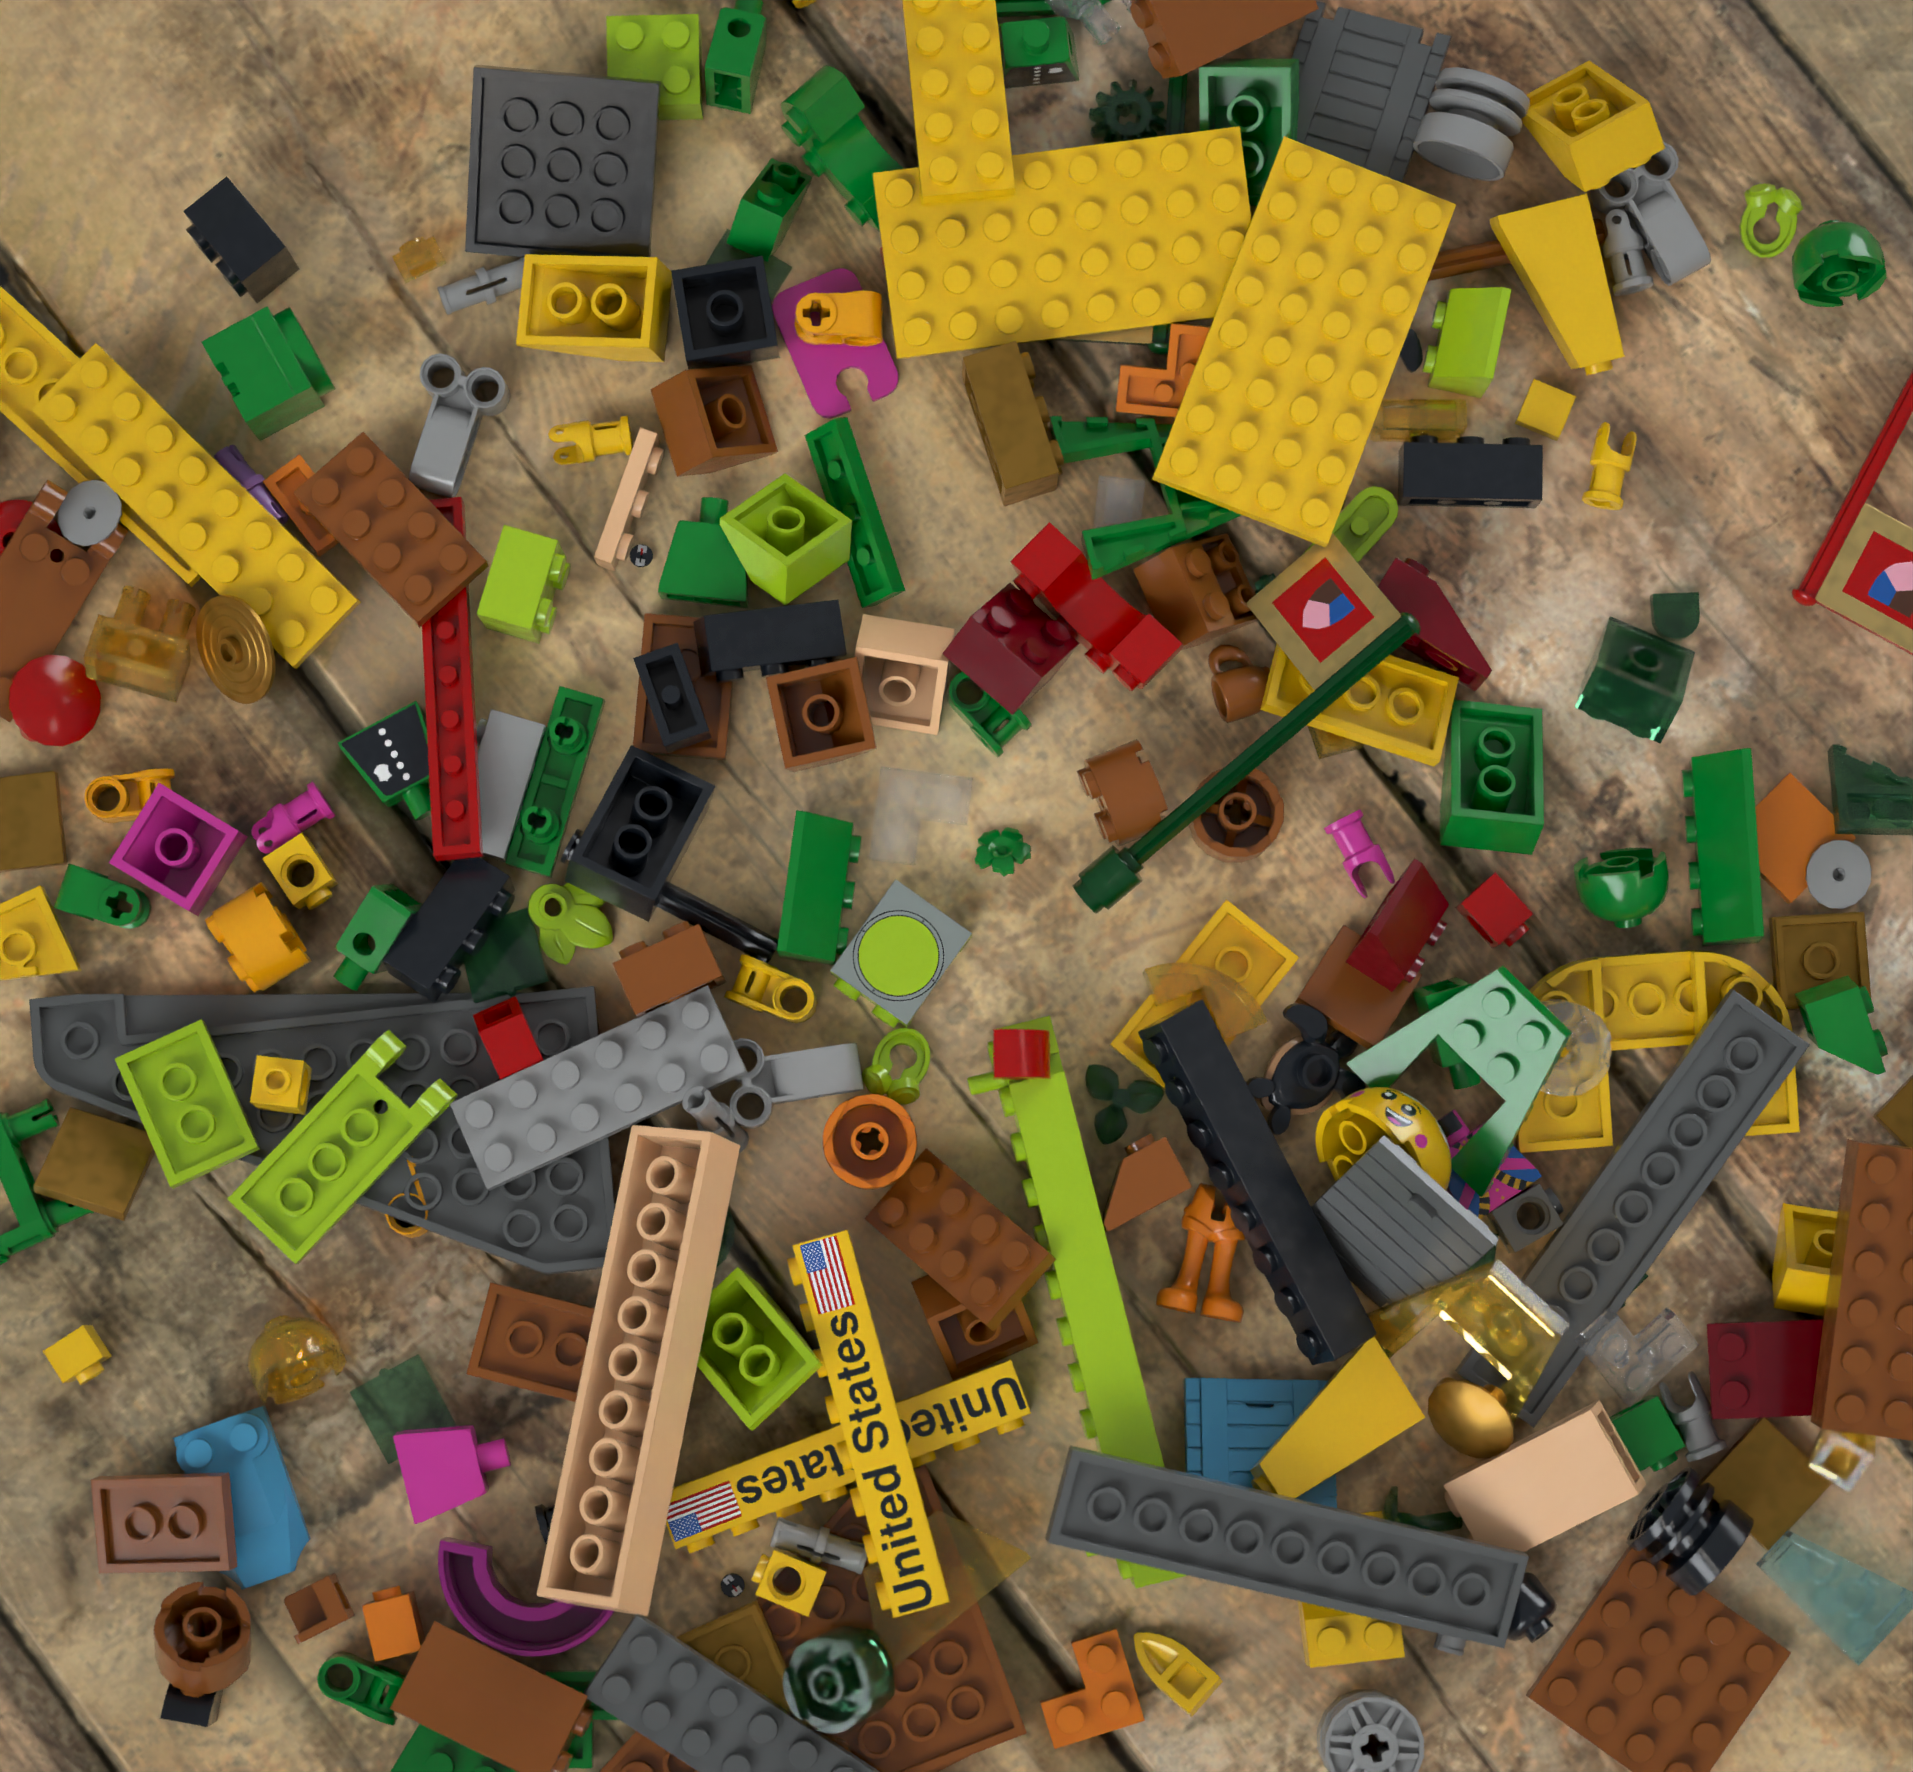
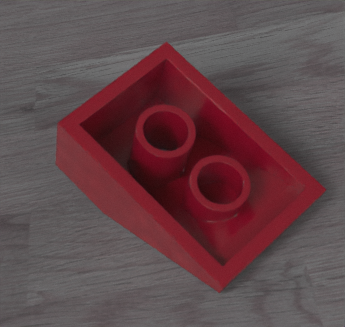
M1395 558L1377 587L1399 613L1407 612L1412 614L1418 620L1421 627L1419 635L1413 634L1400 646L1440 671L1459 677L1458 682L1476 691L1488 678L1492 669L1437 582L1428 577L1430 571L1413 559L1406 558L1403 562Z
M1824 1319L1707 1324L1712 1419L1811 1416Z

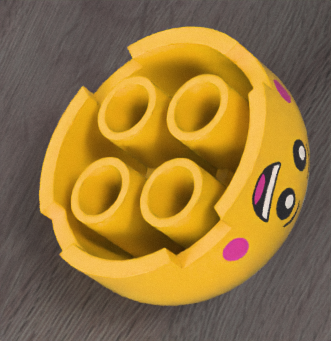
M1386 1087L1365 1088L1350 1094L1327 1108L1319 1118L1315 1135L1319 1163L1327 1161L1335 1181L1385 1135L1391 1142L1399 1145L1417 1162L1416 1164L1442 1188L1447 1190L1451 1177V1154L1446 1136L1432 1113L1412 1096Z

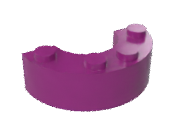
M445 1537L440 1540L438 1550L439 1579L449 1607L459 1622L473 1636L499 1651L520 1656H546L566 1651L594 1635L615 1612L567 1604L556 1600L548 1603H528L512 1596L499 1583L492 1566L493 1546L451 1537Z

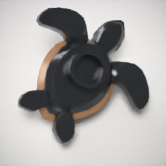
M1293 1003L1288 1005L1282 1012L1284 1018L1299 1028L1301 1036L1288 1040L1275 1052L1263 1077H1253L1246 1082L1253 1097L1260 1098L1261 1106L1271 1111L1267 1117V1122L1274 1135H1280L1287 1130L1291 1115L1308 1114L1326 1105L1334 1091L1340 1095L1342 1100L1350 1094L1366 1088L1365 1082L1357 1074L1341 1068L1339 1060L1350 1056L1358 1043L1337 1029L1328 1035V1038L1325 1040L1328 1030L1326 1018L1317 1009L1305 1004Z

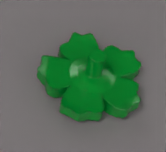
M1007 827L1002 831L1001 836L998 830H992L983 833L978 838L980 846L976 849L975 864L979 865L980 869L992 865L993 872L1000 873L1005 877L1008 874H1014V862L1023 864L1025 860L1031 859V846L1023 842V836L1019 833L1018 829Z

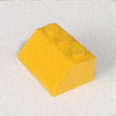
M1783 1203L1780 1212L1772 1270L1774 1308L1824 1316L1838 1212Z

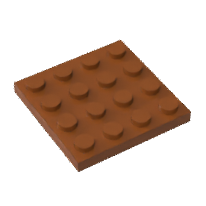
M1629 1546L1526 1696L1631 1772H1710L1791 1652L1706 1591L1702 1590L1695 1596H1689L1666 1577L1667 1563L1659 1560L1657 1563H1650L1645 1559L1646 1548L1641 1551H1635Z

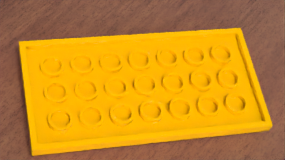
M1240 126L1012 155L1015 180V195L922 203L919 167L872 174L896 359L997 347L1013 341L1020 344L1213 319L1251 222Z
M1284 136L1152 480L1326 547L1456 204Z

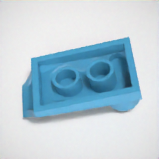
M266 1406L234 1415L174 1437L173 1440L177 1449V1462L185 1474L230 1473L237 1567L230 1571L219 1572L230 1577L243 1590L295 1571L301 1551L311 1538Z

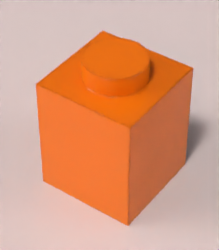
M400 1585L372 1592L374 1601L362 1605L375 1662L419 1651L425 1640L415 1592L411 1591L402 1594Z

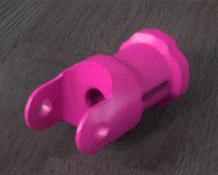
M312 781L307 784L305 792L285 805L278 803L270 808L267 815L253 825L251 834L256 840L258 849L267 854L273 852L323 818L332 819L336 814L320 789ZM260 828H267L263 833H259ZM272 840V845H264V842Z
M1361 809L1328 825L1324 830L1326 834L1333 835L1345 858L1342 864L1356 890L1363 898H1367V891L1358 874L1360 867L1368 861L1378 863L1391 884L1395 883V879L1379 844H1373L1361 821L1364 815Z

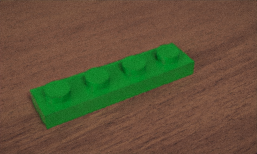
M848 417L835 418L807 433L805 438L827 503L852 520L850 559L847 561L862 608L872 607L906 590Z

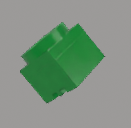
M268 306L202 341L215 368L220 372L222 381L232 394V399L244 421L260 441L323 408L325 405L320 397L336 389L290 307L273 315Z

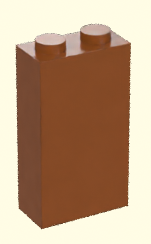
M1131 0L1132 4L1130 6L1133 20L1140 29H1143L1150 46L1148 48L1150 62L1155 70L1161 73L1163 79L1187 74L1319 9L1316 0Z
M436 1621L433 1622L390 1707L396 1713L516 1772H567L573 1755L567 1753L575 1735L584 1736L595 1712L589 1709L592 1701L588 1699L587 1695Z

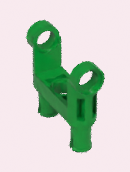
M48 1098L11 1116L7 1112H0V1180L20 1227L0 1235V1265L9 1261V1256L55 1237L56 1233L59 1232L60 1226L89 1213H94V1211L57 1199L46 1201L42 1198L41 1194L34 1192L35 1179L21 1146L23 1140L60 1125L57 1115L49 1114L38 1119L55 1111Z

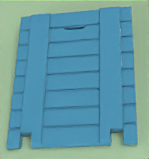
M1185 1378L1183 1380L1185 1472L1253 1488L1251 1480L1254 1477L1250 1470L1325 1386L1328 1380ZM1336 1474L1296 1499L1337 1508Z

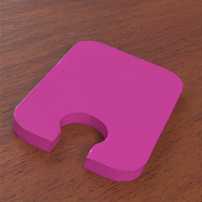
M843 268L834 269L783 290L777 294L772 305L774 318L811 405L818 415L829 419L851 411L846 396L840 393L836 385L837 377L845 369L856 368L864 372L868 379L867 390L872 402L893 393L899 380L897 369L884 339L880 344L872 346H850L846 344L812 345L802 341L797 335L794 326L795 312L801 298L815 292L847 293L863 291L855 274ZM811 312L812 325L820 326L819 312Z

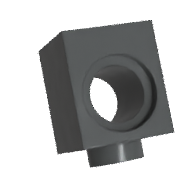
M1540 1183L1533 1184L1487 1214L1508 1253H1516L1564 1225L1559 1217V1214L1564 1212L1559 1199L1550 1187L1543 1190ZM1526 1202L1533 1204L1539 1211V1222L1531 1230L1523 1228L1517 1220V1211Z

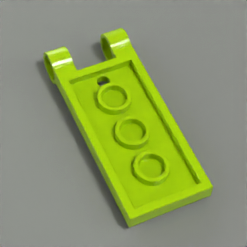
M390 1030L382 1034L369 1047L364 1055L227 1199L295 1264H299L423 1131L446 1111L450 1103L454 1102L458 1096L440 1078L410 1108L378 1077L407 1048ZM380 1100H384L388 1106L387 1111L383 1114H379L375 1110V1104Z

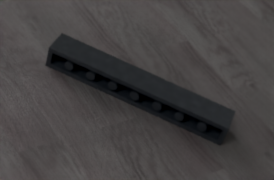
M1203 999L1183 1006L1138 1031L1143 1042V1050L1146 1057L1156 1066L1165 1084V1092L1168 1099L1178 1108L1187 1126V1134L1190 1141L1200 1150L1209 1168V1177L1212 1183L1223 1194L1231 1210V1219L1236 1228L1245 1236L1253 1252V1261L1258 1270L1268 1280L1275 1294V1303L1290 1322L1297 1336V1345L1303 1355L1309 1359L1311 1365L1335 1361L1375 1336L1377 1332Z

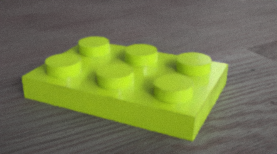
M202 1019L115 1058L171 1188L179 1187L260 1150L212 1037Z

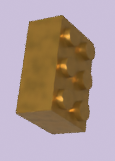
M1016 341L965 356L962 360V380L1004 507L1056 491L1058 476L1063 475L1062 466H1064L1063 456L1057 439L1049 441L1046 434L1049 431L1047 423L1050 422V417L1042 395L1034 397L1032 391L1035 388L1033 379L1036 378L1030 355L1028 351L1020 354Z

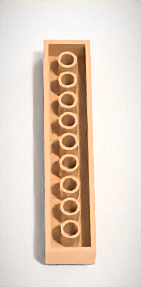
M632 1125L537 1596L567 1604L648 1616L740 1145L713 1132Z

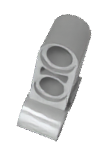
M1663 142L1665 149L1651 156V159H1655L1663 165V175L1655 176L1648 173L1644 165L1629 168L1610 180L1616 181L1623 186L1625 196L1620 198L1612 197L1605 191L1603 186L1599 189L1591 190V200L1595 208L1604 214H1608L1614 209H1621L1626 212L1631 228L1643 238L1645 246L1643 250L1663 282L1670 286L1710 264L1711 256L1702 236L1669 182L1678 168L1679 159L1673 147Z
M438 353L428 357L420 368L421 383L433 400L414 455L409 480L419 489L451 498L456 497L482 417L498 415L504 411L510 401V392L505 380L498 371L488 367H481L473 370L465 377L463 370L453 357ZM443 368L453 370L455 376L452 384L445 388L432 386V377L435 372ZM494 382L498 384V394L492 401L481 402L476 399V390L482 383Z
M745 1038L734 1040L737 1049L748 1048L757 1057V1064L751 1072L733 1079L741 1082L743 1086L733 1093L729 1108L734 1114L735 1122L744 1128L755 1129L767 1122L773 1104L864 1090L857 1043L764 1056L762 1048L755 1041ZM747 1094L759 1096L764 1103L762 1115L754 1120L742 1118L737 1111L739 1100Z

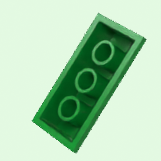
M1751 748L1691 757L1689 762L1690 769L1682 770L1681 776L1683 798L1692 797L1693 815L1685 816L1686 843H1695L1696 861L1688 862L1689 889H1698L1699 908H1691L1692 935L1701 936L1702 946L1759 943L1764 937Z

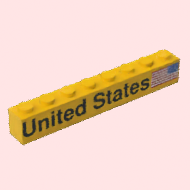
M848 1230L792 1245L795 1257L788 1258L787 1262L794 1286L803 1284L808 1301L799 1306L806 1331L815 1330L820 1348L812 1350L822 1363L817 1373L819 1378L828 1376L833 1393L824 1397L831 1424L840 1422L845 1441L837 1443L844 1471L853 1469L858 1485L856 1488L849 1489L857 1517L866 1515L871 1533L862 1536L869 1564L878 1562L883 1581L875 1583L882 1611L891 1609L893 1618L949 1603V1595Z
M1011 1359L896 1402L914 1468L936 1460L937 1457L934 1450L952 1444L954 1452L980 1443L981 1440L978 1434L996 1427L998 1434L1001 1435L1025 1426L1022 1417L1031 1414ZM841 1424L674 1487L666 1525L675 1549L686 1546L690 1554L716 1544L713 1535L731 1529L734 1537L760 1527L757 1518L775 1512L778 1519V1517L785 1518L804 1510L801 1501L819 1495L823 1503L849 1493L846 1484L856 1481L853 1469L844 1471L837 1443L845 1441Z

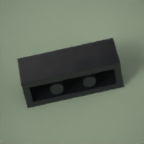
M1430 435L1413 436L1410 438V442H1404L1399 450L1398 505L1536 508L1542 501L1543 445H1530V439L1523 437L1505 438L1502 440V444H1484V438L1476 436L1459 437L1456 439V443H1438V437Z
M839 599L705 615L693 622L701 677L716 675L717 683L743 680L744 672L761 670L762 677H769L789 672L788 666L805 664L806 668L833 662L847 655Z
M480 857L455 859L382 960L388 973L434 1003L442 992L444 994L451 992L461 976L459 968L469 955L475 956L482 949L488 938L486 931L496 917L499 919L503 918L511 908L515 899L513 894L515 889L510 876Z

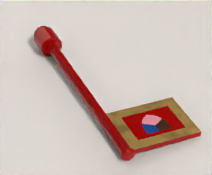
M1913 369L1797 589H1792V597L1799 604L1813 606L1817 603L1913 655V529L1865 502L1913 412Z

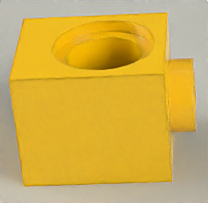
M300 833L262 858L292 905L298 909L307 906L311 910L323 904L333 895L330 889L339 884L310 839L303 833ZM302 863L312 864L314 868L312 882L304 887H296L292 881L294 869Z
M257 1055L250 1103L259 1110L305 1115L312 1068L302 1060Z
M775 1547L771 1557L764 1554L761 1555L751 1581L759 1584L755 1595L808 1617L828 1569ZM782 1567L794 1568L801 1577L800 1587L791 1593L780 1591L774 1583V1574L778 1569Z

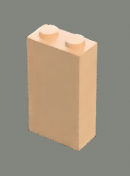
M1598 1400L1510 1445L1506 1451L1483 1459L1453 1474L1444 1484L1446 1489L1444 1496L1451 1512L1456 1517H1462L1470 1532L1468 1539L1525 1552L1633 1498L1641 1492L1646 1482L1603 1405Z

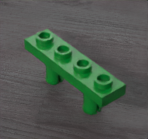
M559 686L505 861L506 865L549 878L552 877L604 708L605 700L603 698Z

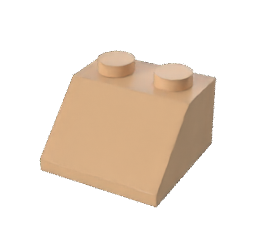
M863 614L855 657H858L872 725L938 735L950 660L942 653L953 640L955 629Z

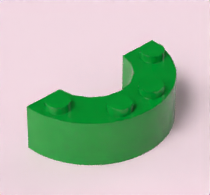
M824 65L781 103V109L786 119L781 128L796 146L800 147L802 145L806 152L801 158L806 166L817 177L824 174L848 201L844 207L850 216L860 226L868 222L880 232L872 174L904 168L884 150L860 119L858 113L865 106L846 75L834 67Z

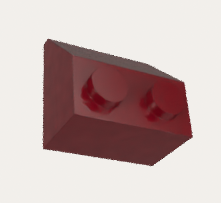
M1415 858L1389 890L1345 961L1391 992L1395 990L1403 979L1409 983L1413 981L1425 962V959L1419 956L1422 948L1426 943L1433 947L1447 926V923L1441 920V917L1448 908L1449 903L1423 863Z

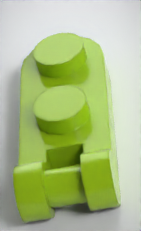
M1373 486L1365 488L1339 514L1332 533L1358 563L1384 536L1396 520L1398 515L1396 498L1383 487Z

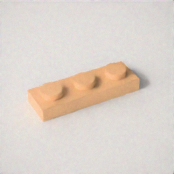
M641 427L638 431L594 555L598 566L615 571L618 560L625 562L629 556L634 540V535L628 534L634 517L641 519L649 498V492L644 491L649 473L657 475L664 457L665 449L659 448L660 440L658 433Z

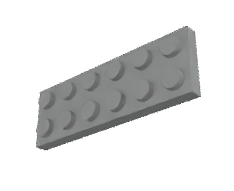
M705 986L450 1103V1106L487 1190L491 1191L681 1104L686 1092L695 1086H703L706 1090H711L748 1072L709 986Z

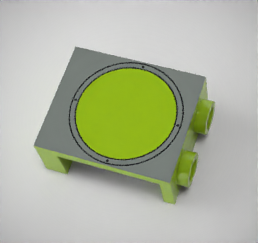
M895 879L830 970L831 974L837 978L833 986L855 1002L861 995L873 1003L875 1007L871 1013L893 1029L898 1022L907 1028L915 1013L957 954L963 950L971 939L972 933Z

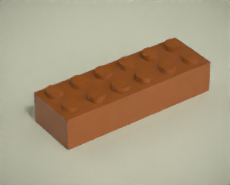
M1847 1139L1811 1422L1821 1429L1913 1441L1912 1147Z

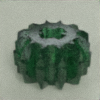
M1131 79L1129 81L1127 91H1123L1121 85L1114 81L1110 85L1111 96L1105 92H1098L1095 101L1099 107L1091 108L1089 111V119L1096 122L1091 127V136L1093 138L1105 137L1102 144L1159 137L1156 132L1165 130L1167 123L1166 119L1158 116L1164 111V102L1158 100L1151 101L1154 94V89L1151 86L1146 87L1140 94L1136 92V80ZM1132 113L1136 116L1135 123L1132 121H1128L1125 125L1119 123L1120 115L1126 118Z

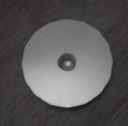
M90 480L78 484L68 492L58 510V524L62 534L72 543L81 546L100 543L107 539L117 528L122 515V501L119 495L103 481Z
M1832 840L1822 844L1812 853L1806 866V882L1809 892L1818 903L1829 908L1844 909L1856 904L1866 894L1871 883L1872 869L1868 856L1858 845L1847 840Z

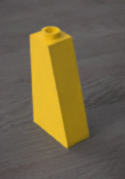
M1583 194L1490 218V225L1570 369L1584 367L1586 375L1613 369L1611 360L1625 357L1588 195Z
M1375 1336L1354 1351L1250 1470L1254 1477L1251 1480L1253 1489L1298 1498L1426 1418Z

